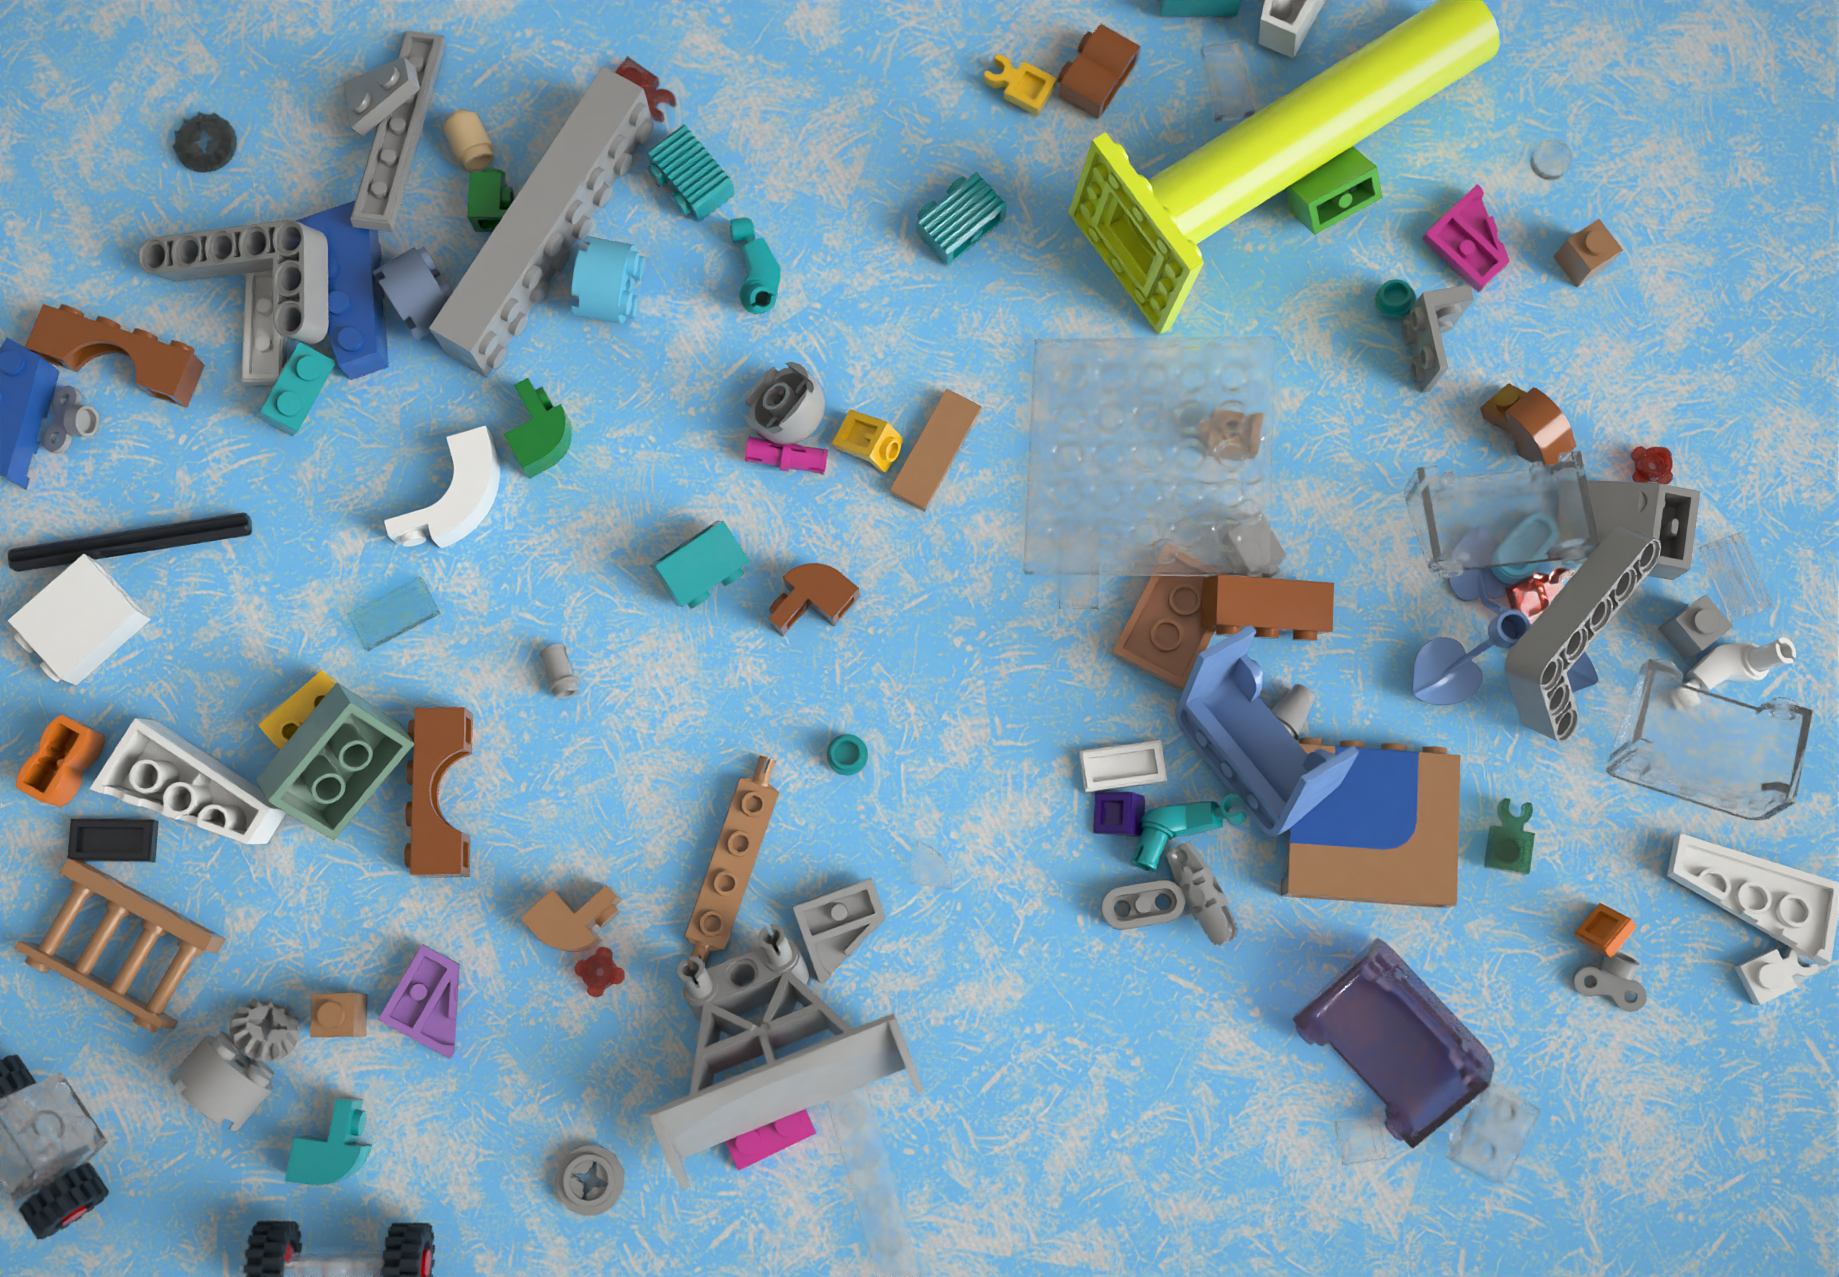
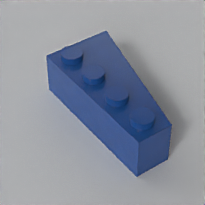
M356 200L296 220L299 223L321 231L327 238L329 323L327 333L338 366L350 380L389 367L386 318L383 313L384 289L373 273L374 270L381 267L380 261H382L378 230L353 227L350 218Z

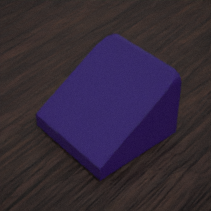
M1095 792L1093 834L1141 837L1143 829L1141 828L1140 820L1145 814V797L1134 792Z

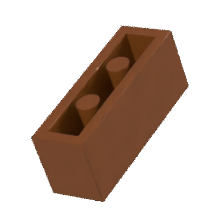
M1214 575L1203 578L1201 627L1216 628L1215 635L1232 636L1252 625L1256 630L1254 638L1278 639L1279 632L1293 633L1292 640L1317 641V634L1333 632L1334 583L1231 575Z

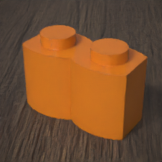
M62 714L59 715L43 732L39 743V751L34 753L22 766L17 777L16 788L40 802L63 807L71 801L79 790L83 779V771L88 769L100 756L105 743V735L80 721Z

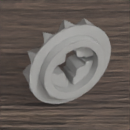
M254 998L247 1005L239 1006L232 1017L229 1028L230 1037L235 1047L245 1056L263 1062L276 1061L287 1056L296 1046L301 1034L298 1032L297 1027L298 1018L291 1016L288 1005L280 1007L273 1003L272 998L266 1002H258ZM264 1019H268L270 1028L273 1029L266 1040H263L264 1034H262V1027H260Z
M586 1145L576 1148L564 1157L558 1167L555 1180L558 1196L568 1209L577 1214L585 1216L601 1214L614 1206L623 1192L624 1169L617 1156L602 1146ZM595 1162H597L595 1168L597 1169L596 1177L602 1179V1182L608 1183V1185L593 1187L586 1199L584 1198L586 1194L585 1183L573 1175L589 1173L591 1167H594Z

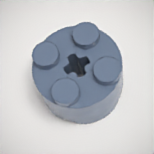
M413 247L377 268L373 273L402 320L405 321L410 332L418 341L431 333L429 327L453 292L446 281L438 285L435 278L441 274L425 247L419 250Z

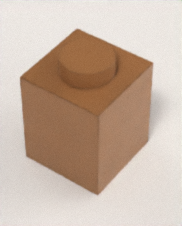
M1597 219L1568 238L1553 257L1577 288L1608 268L1623 249L1601 220Z
M311 994L310 1037H366L367 994Z

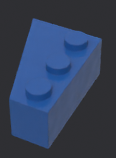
M6 338L0 347V475L27 490L30 480L27 477L32 455L37 454L40 442L37 441L43 418L47 419L60 371L41 356Z

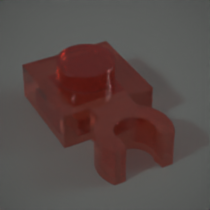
M628 56L615 71L618 75L644 89L651 117L656 122L662 123L665 120L663 112L656 108L659 103L666 102L674 108L677 105L672 92L667 89H657L660 85L658 77Z
M1561 567L1553 570L1549 576L1548 574L1538 572L1506 587L1505 590L1511 610L1522 612L1529 619L1530 625L1533 624L1561 591L1564 581L1575 574L1574 570Z

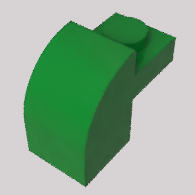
M526 378L514 386L532 419L506 432L504 436L521 468L530 479L553 467L564 457L571 443L572 428L562 405L553 407L543 387L541 386L535 390L529 378Z

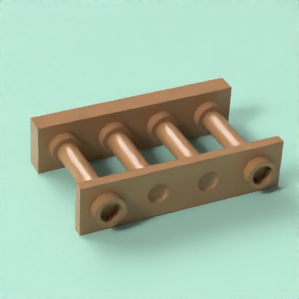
M68 858L60 874L73 880L69 886L72 888L71 893L40 945L18 941L14 949L27 955L25 963L45 973L52 969L136 1015L133 1022L152 1032H156L158 1028L174 1029L178 1021L163 1013L166 1005L195 955L200 956L202 952L218 954L226 938L88 863ZM95 893L108 899L105 905L108 910L76 964H73L55 954L87 898H93ZM132 912L144 919L141 924L144 929L112 984L93 975L91 971L124 916L129 917ZM166 932H169L180 938L177 944L180 949L148 1004L126 992L159 936L164 937Z

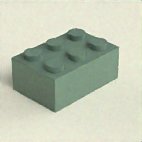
M337 682L257 777L256 781L269 803L334 841L413 747L414 742L399 722Z

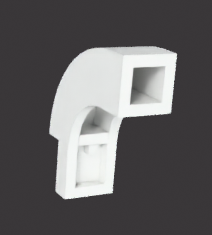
M486 426L446 437L454 465L451 485L445 495L435 504L421 510L384 520L388 536L397 545L402 544L405 547L419 545L427 540V536L431 535L432 540L440 548H443L467 536L485 518L495 500L500 481V462L494 438Z

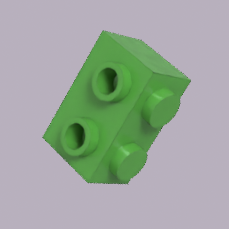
M1353 146L1285 188L1291 213L1314 235L1383 198L1377 166Z

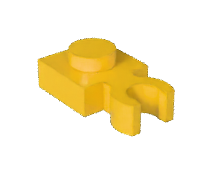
M996 54L994 65L997 68H1001L1003 72L995 75L986 70L984 82L992 88L1005 87V100L1038 117L1057 85V78L1025 61L1022 62L1017 70L1012 67L1010 60L1006 56Z

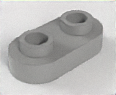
M1168 880L1118 887L1111 890L1103 898L1101 915L1107 925L1117 930L1168 923L1178 918L1183 912L1185 896L1177 884ZM1157 895L1168 897L1170 901L1168 909L1160 910L1155 905ZM1122 901L1128 905L1129 913L1127 916L1119 917L1114 912L1116 902Z

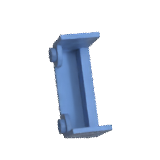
M1250 625L1198 654L1176 707L1175 716L1183 734L1230 792L1242 797L1245 802L1242 805L1260 829L1268 836L1276 837L1290 829L1342 783L1359 751L1354 745L1336 756L1324 749H1316L1309 754L1304 751L1259 697L1263 686V671L1255 660L1250 659L1246 654L1256 633V630Z

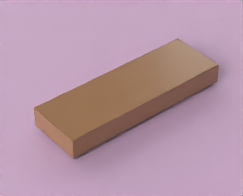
M946 388L890 488V494L925 512L979 416L982 406Z

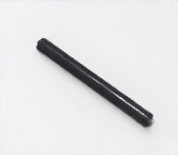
M242 512L13 548L7 554L10 569L20 572L71 564L83 554L96 560L249 536L252 533V521L247 513Z

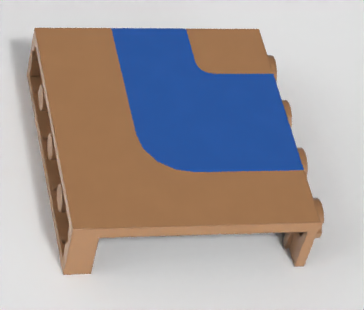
M1299 738V745L1307 754L1316 749H1324L1336 756L1353 745L1359 753L1342 783L1289 829L1287 877L1281 880V896L1435 908L1457 906L1460 755L1447 754L1445 747L1426 746L1422 747V752L1406 751V745L1385 743L1381 744V749L1365 748V742L1345 740L1340 741V746L1323 745V739Z

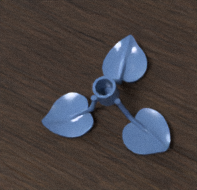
M1482 528L1475 529L1458 544L1448 565L1447 578L1452 592L1458 599L1469 602L1480 598L1482 605L1497 613L1498 616L1488 626L1489 639L1467 654L1459 641L1448 637L1432 639L1420 648L1413 664L1412 693L1415 698L1428 704L1452 705L1463 702L1474 695L1483 681V673L1479 666L1471 660L1494 645L1501 648L1514 646L1530 627L1529 619L1522 612L1517 610L1508 611L1506 606L1500 607L1489 600V598L1497 599L1503 597L1511 590L1514 584L1505 583L1494 575L1491 569V558L1500 545ZM1584 651L1567 672L1572 693L1595 685L1598 682L1595 668Z

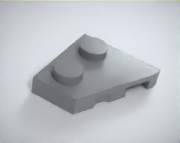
M405 57L352 78L343 84L351 128L363 137L420 90L416 68Z
M871 877L793 905V910L819 983L826 982L837 967L886 918Z

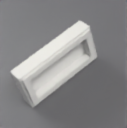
M1161 740L1084 750L1078 753L1084 793L1167 781Z

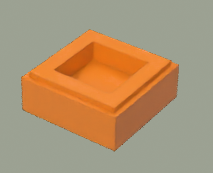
M1599 903L1575 931L1574 935L1579 942L1612 958L1637 926L1631 918Z

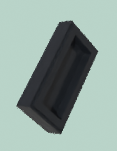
M71 819L67 859L70 858L83 862L155 863L159 821Z

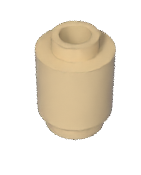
M458 110L450 114L442 130L457 162L460 165H464L465 169L471 172L489 166L494 160L492 153L494 146L479 115L476 112H468L467 110Z

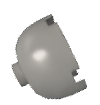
M794 362L785 363L789 368H784L779 372L774 367L766 371L755 382L745 401L750 408L749 416L744 413V419L750 428L764 439L781 445L796 444L809 437L820 424L826 408L822 387L804 366Z

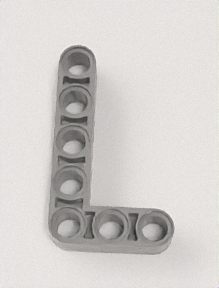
M282 220L153 237L146 240L139 249L138 260L144 271L172 281H187L273 270V323L276 331L284 337L307 344L319 343L328 331V243L325 235L317 229L294 220Z
M1622 526L1613 528L1513 646L1505 662V673L1523 726L1558 742H1564L1572 735L1578 722V710L1567 672L1654 568L1661 551L1659 540Z

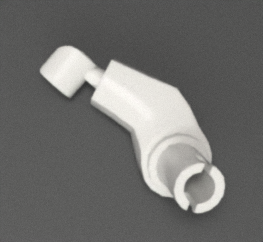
M1779 638L1762 646L1748 642L1715 647L1687 672L1686 675L1690 681L1671 689L1670 697L1677 710L1688 709L1701 702L1695 689L1706 693L1725 680L1738 682L1761 680L1767 676L1769 669L1793 663L1792 659L1796 658L1795 647L1787 638Z

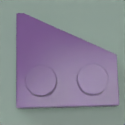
M422 944L378 1020L450 1059L455 1051L460 964Z

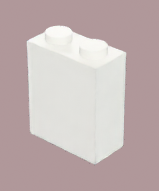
M83 554L15 613L8 622L17 630V633L14 635L15 640L29 653L36 651L44 660L40 667L55 682H59L62 679L77 686L151 619L99 562Z

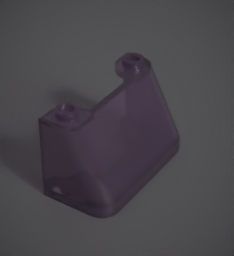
M1379 938L1374 939L1357 954L1292 1019L1296 1023L1295 1028L1305 1042L1310 1045L1316 1043L1319 1046H1325L1329 1043L1386 1104L1385 1115L1387 1119L1384 1121L1386 1128L1394 1138L1399 1141L1404 1140L1412 1149L1490 1087L1495 1063L1488 1050L1402 958Z

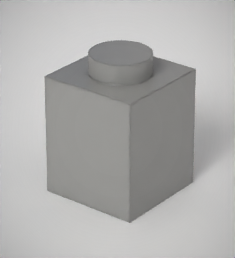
M1704 595L1687 605L1658 629L1683 659L1686 660L1702 652L1734 626L1707 595Z

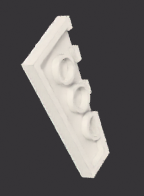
M1681 833L1674 837L1667 873L1669 878L1820 965L1825 966L1831 963L1839 915V882Z

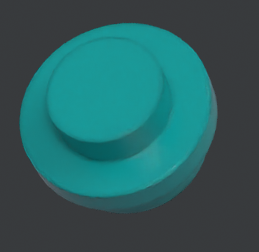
M1399 279L1389 280L1384 283L1377 291L1375 297L1377 310L1389 318H1400L1408 315L1416 303L1414 290L1407 282Z
M844 734L836 737L830 743L827 749V760L830 767L836 773L850 776L857 774L865 767L868 760V750L865 743L859 737Z

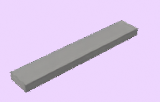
M405 31L398 59L405 57L415 66L420 90L377 126L350 218L353 227L393 232L446 46L444 35Z

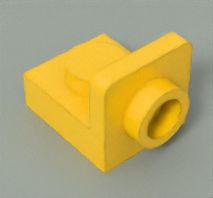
M850 409L832 445L838 451L871 462L877 470L886 473L892 462L899 455L903 438L888 422Z

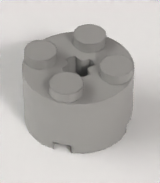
M223 1031L216 1037L206 1035L170 1076L173 1085L180 1079L186 1086L181 1095L191 1105L219 1125L225 1118L232 1121L233 1123L229 1128L232 1131H238L274 1089L270 1082L274 1072L262 1061L253 1059L250 1062L238 1052L230 1035Z

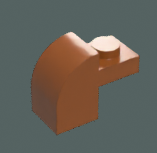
M1508 383L1480 407L1483 419L1512 434L1520 457L1547 472L1577 447L1571 426L1563 412L1546 394L1535 387L1525 392Z
M808 563L797 566L783 576L785 586L792 592L789 595L782 593L769 608L771 616L768 620L771 627L784 636L810 606L832 626H835L859 599V587L831 566L820 563Z

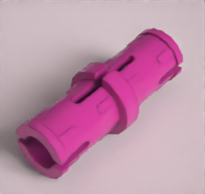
M749 436L745 462L780 467V471L788 472L789 469L824 475L828 449L811 448L797 444L781 445Z

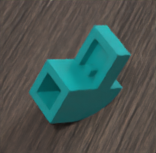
M335 1098L328 1139L312 1136L293 1137L285 1177L286 1182L307 1185L330 1184L349 1178L364 1165L372 1145L355 1143L356 1137L362 1135L366 1123V1111L362 1110L363 1100Z

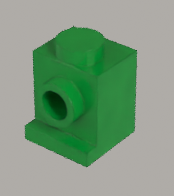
M487 168L482 170V172L469 173L467 217L475 232H493L514 201L513 188L508 187L505 182L504 171L496 168Z

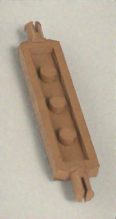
M759 756L753 778H740L738 780L684 937L691 944H694L691 956H700L704 965L710 950H725L779 791L768 784L777 761L771 758L768 759L763 773L768 759L765 756ZM689 959L688 965H689V967H693V965H692V963H691V961H690V959Z

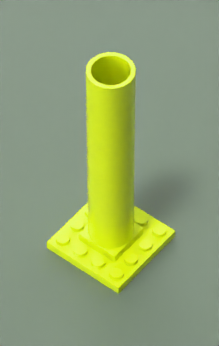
M1438 0L1148 180L1143 175L1136 173L1129 163L1124 148L1119 143H1114L1108 134L1104 132L1091 142L1068 214L1158 335L1173 326L1204 264L1201 252L1196 244L1493 58L1497 54L1500 45L1499 31L1495 19L1482 0Z

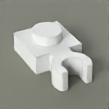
M1788 947L1783 953V958L1778 949H1770L1734 966L1753 1005H1761L1797 988L1792 976L1812 975L1819 970L1818 964H1810L1805 967L1800 966L1797 961L1799 952Z

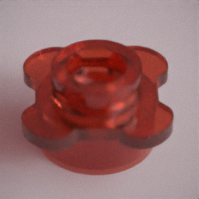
M1639 446L1632 451L1631 459L1635 462V472L1632 474L1634 482H1657L1667 485L1672 481L1673 474L1670 471L1673 461L1672 454L1668 448L1651 447L1646 450L1644 447ZM1649 463H1653L1655 469H1650Z
M607 947L598 948L595 955L590 956L586 960L578 961L575 966L576 975L582 977L585 984L588 985L587 992L592 997H601L606 988L612 984H621L625 978L624 970L617 967L612 959L613 952ZM598 968H602L604 970V974L602 976H598L596 974V970Z

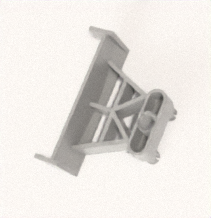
M770 925L773 932L771 936L767 928L764 927L758 936L761 948L708 969H705V965L700 958L694 956L689 957L693 967H689L686 959H683L678 965L677 974L684 983L683 996L697 1021L700 1022L690 1093L687 1096L647 1112L665 1158L682 1190L691 1187L683 1158L903 1069H907L916 1094L919 1095L925 1092L895 1014H889L852 1029L805 986L809 978L808 968L798 947L787 940L784 929L779 925ZM753 979L751 983L747 984L746 986H741L743 982ZM797 1001L805 1007L792 1012ZM770 1003L760 1027L738 1016ZM829 1029L835 1035L832 1038L782 1058H777L776 1049ZM721 1031L732 1036L719 1041ZM765 1055L767 1064L713 1085L714 1074Z

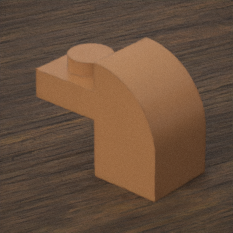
M605 885L576 912L559 892L551 889L520 919L546 945L562 951L581 952L589 950L603 941L592 928L596 924L602 928L619 913L620 910L616 906L623 899L611 887Z

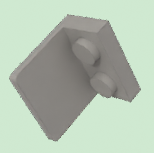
M1470 284L1422 292L1405 317V321L1402 322L1403 340L1405 344H1410L1413 355L1410 361L1411 376L1414 382H1419L1422 393L1430 391L1448 369L1441 334L1453 329V326L1474 300Z

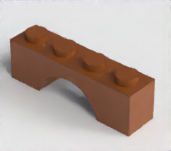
M43 304L25 348L41 356L50 364L78 372L90 360L101 355H126L131 357L134 363L136 384L147 394L188 408L205 366L193 354L194 348L175 340H171L170 345L157 341V336L142 329L134 328L133 333L120 329V324L105 317L98 316L96 321L85 318L83 312L68 305L61 304L59 309Z
M465 707L415 708L414 719L409 720L408 735L414 742L413 760H409L407 764L408 785L413 786L412 802H407L405 811L406 824L408 827H411V843L406 844L404 851L405 866L410 868V875L418 878L469 877L470 835L456 830L447 822L439 806L438 794L441 781L447 770L460 759L472 754L473 713Z

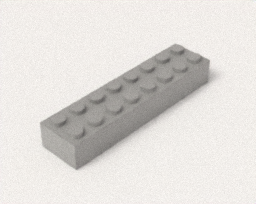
M602 66L429 327L448 356L485 377L489 375L492 369H497L503 363L507 354L506 347L514 336H519L525 329L528 322L527 315L535 303L539 304L544 300L549 290V281L556 271H562L567 265L571 254L570 249L577 239H583L589 231L591 217L598 207L602 208L608 202L612 194V185L618 176L625 175L633 161V153L638 145L645 144L651 136L654 125L642 87Z

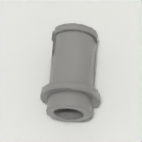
M555 644L541 650L540 656L543 659L550 681L547 687L548 691L554 693L556 699L568 698L578 693L577 685H579L580 679L573 674L566 653V646Z

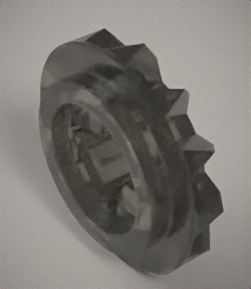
M198 111L196 117L191 119L183 118L182 127L174 131L175 144L172 145L179 161L185 167L195 172L207 173L222 168L232 159L237 147V137L228 120L223 119L215 112L203 114ZM202 131H205L209 138H213L207 141L206 154L198 143H195L201 140L200 134H202Z

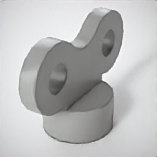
M64 386L55 394L53 407L56 417L43 436L44 447L55 454L64 452L70 446L72 436L91 437L99 428L100 419L97 410L91 405H81V392L72 386ZM70 397L69 402L65 405L66 399ZM60 434L59 440L55 443L56 437Z
M1617 951L1612 958L1604 956L1600 968L1588 964L1581 966L1574 973L1573 983L1580 994L1588 997L1601 994L1609 995L1614 999L1618 1007L1624 1011H1638L1647 1000L1644 987L1641 983L1633 980L1640 963L1624 953ZM1594 976L1596 981L1593 985H1585V977ZM1627 991L1636 992V997L1628 1001L1624 999V994Z

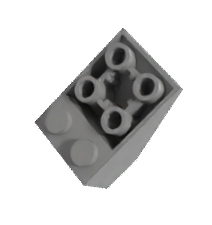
M1565 479L1557 524L1558 541L1554 546L1553 558L1584 563L1613 528L1622 526L1659 540L1661 543L1660 556L1656 565L1647 576L1674 580L1691 568L1701 491L1660 483Z

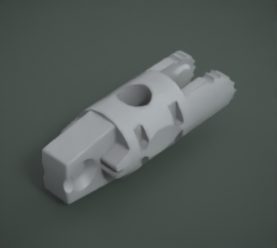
M1191 841L1180 844L1166 852L1165 854L1175 882L1183 891L1185 901L1195 921H1199L1205 934L1208 935V939L1218 946L1234 940L1239 932L1237 931V923L1234 922L1235 919L1227 906L1229 902L1210 867Z

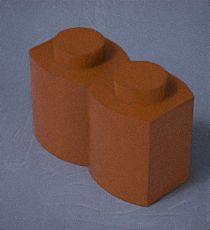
M1100 24L1094 33L1088 31L1078 46L1077 52L1080 55L1073 63L1067 61L1058 75L1057 82L1060 83L1059 97L1099 119L1135 67L1139 59L1141 46L1103 24Z

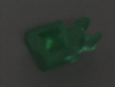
M1504 798L1500 800L1497 806V814L1502 821V827L1496 825L1489 827L1484 868L1528 875L1530 874L1535 833L1523 831L1524 823L1528 822L1532 817L1533 806L1529 802L1523 803L1520 816L1515 817L1509 811L1510 799Z

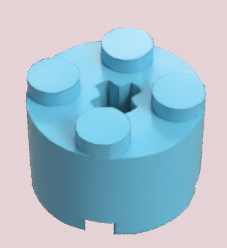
M586 236L582 242L589 246L587 251H578L572 279L571 295L579 297V307L572 306L573 315L623 324L626 318L635 319L638 309V296L633 295L636 279L641 280L644 274L645 256L639 255L634 244Z

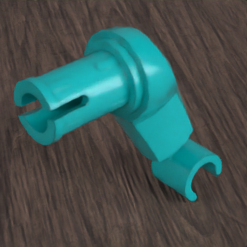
M747 217L731 219L730 234L732 242L746 241V244L740 249L747 272L739 292L741 304L748 312L763 314L771 310L776 303L781 278V267L764 238L755 240L754 226L751 219Z
M1229 794L1222 799L1220 806L1215 801L1165 805L1147 811L1140 820L1143 832L1130 862L1142 870L1156 872L1167 840L1222 828L1223 819H1226L1232 825H1240L1246 818L1244 812L1229 813L1232 807L1241 806L1245 802L1241 796Z

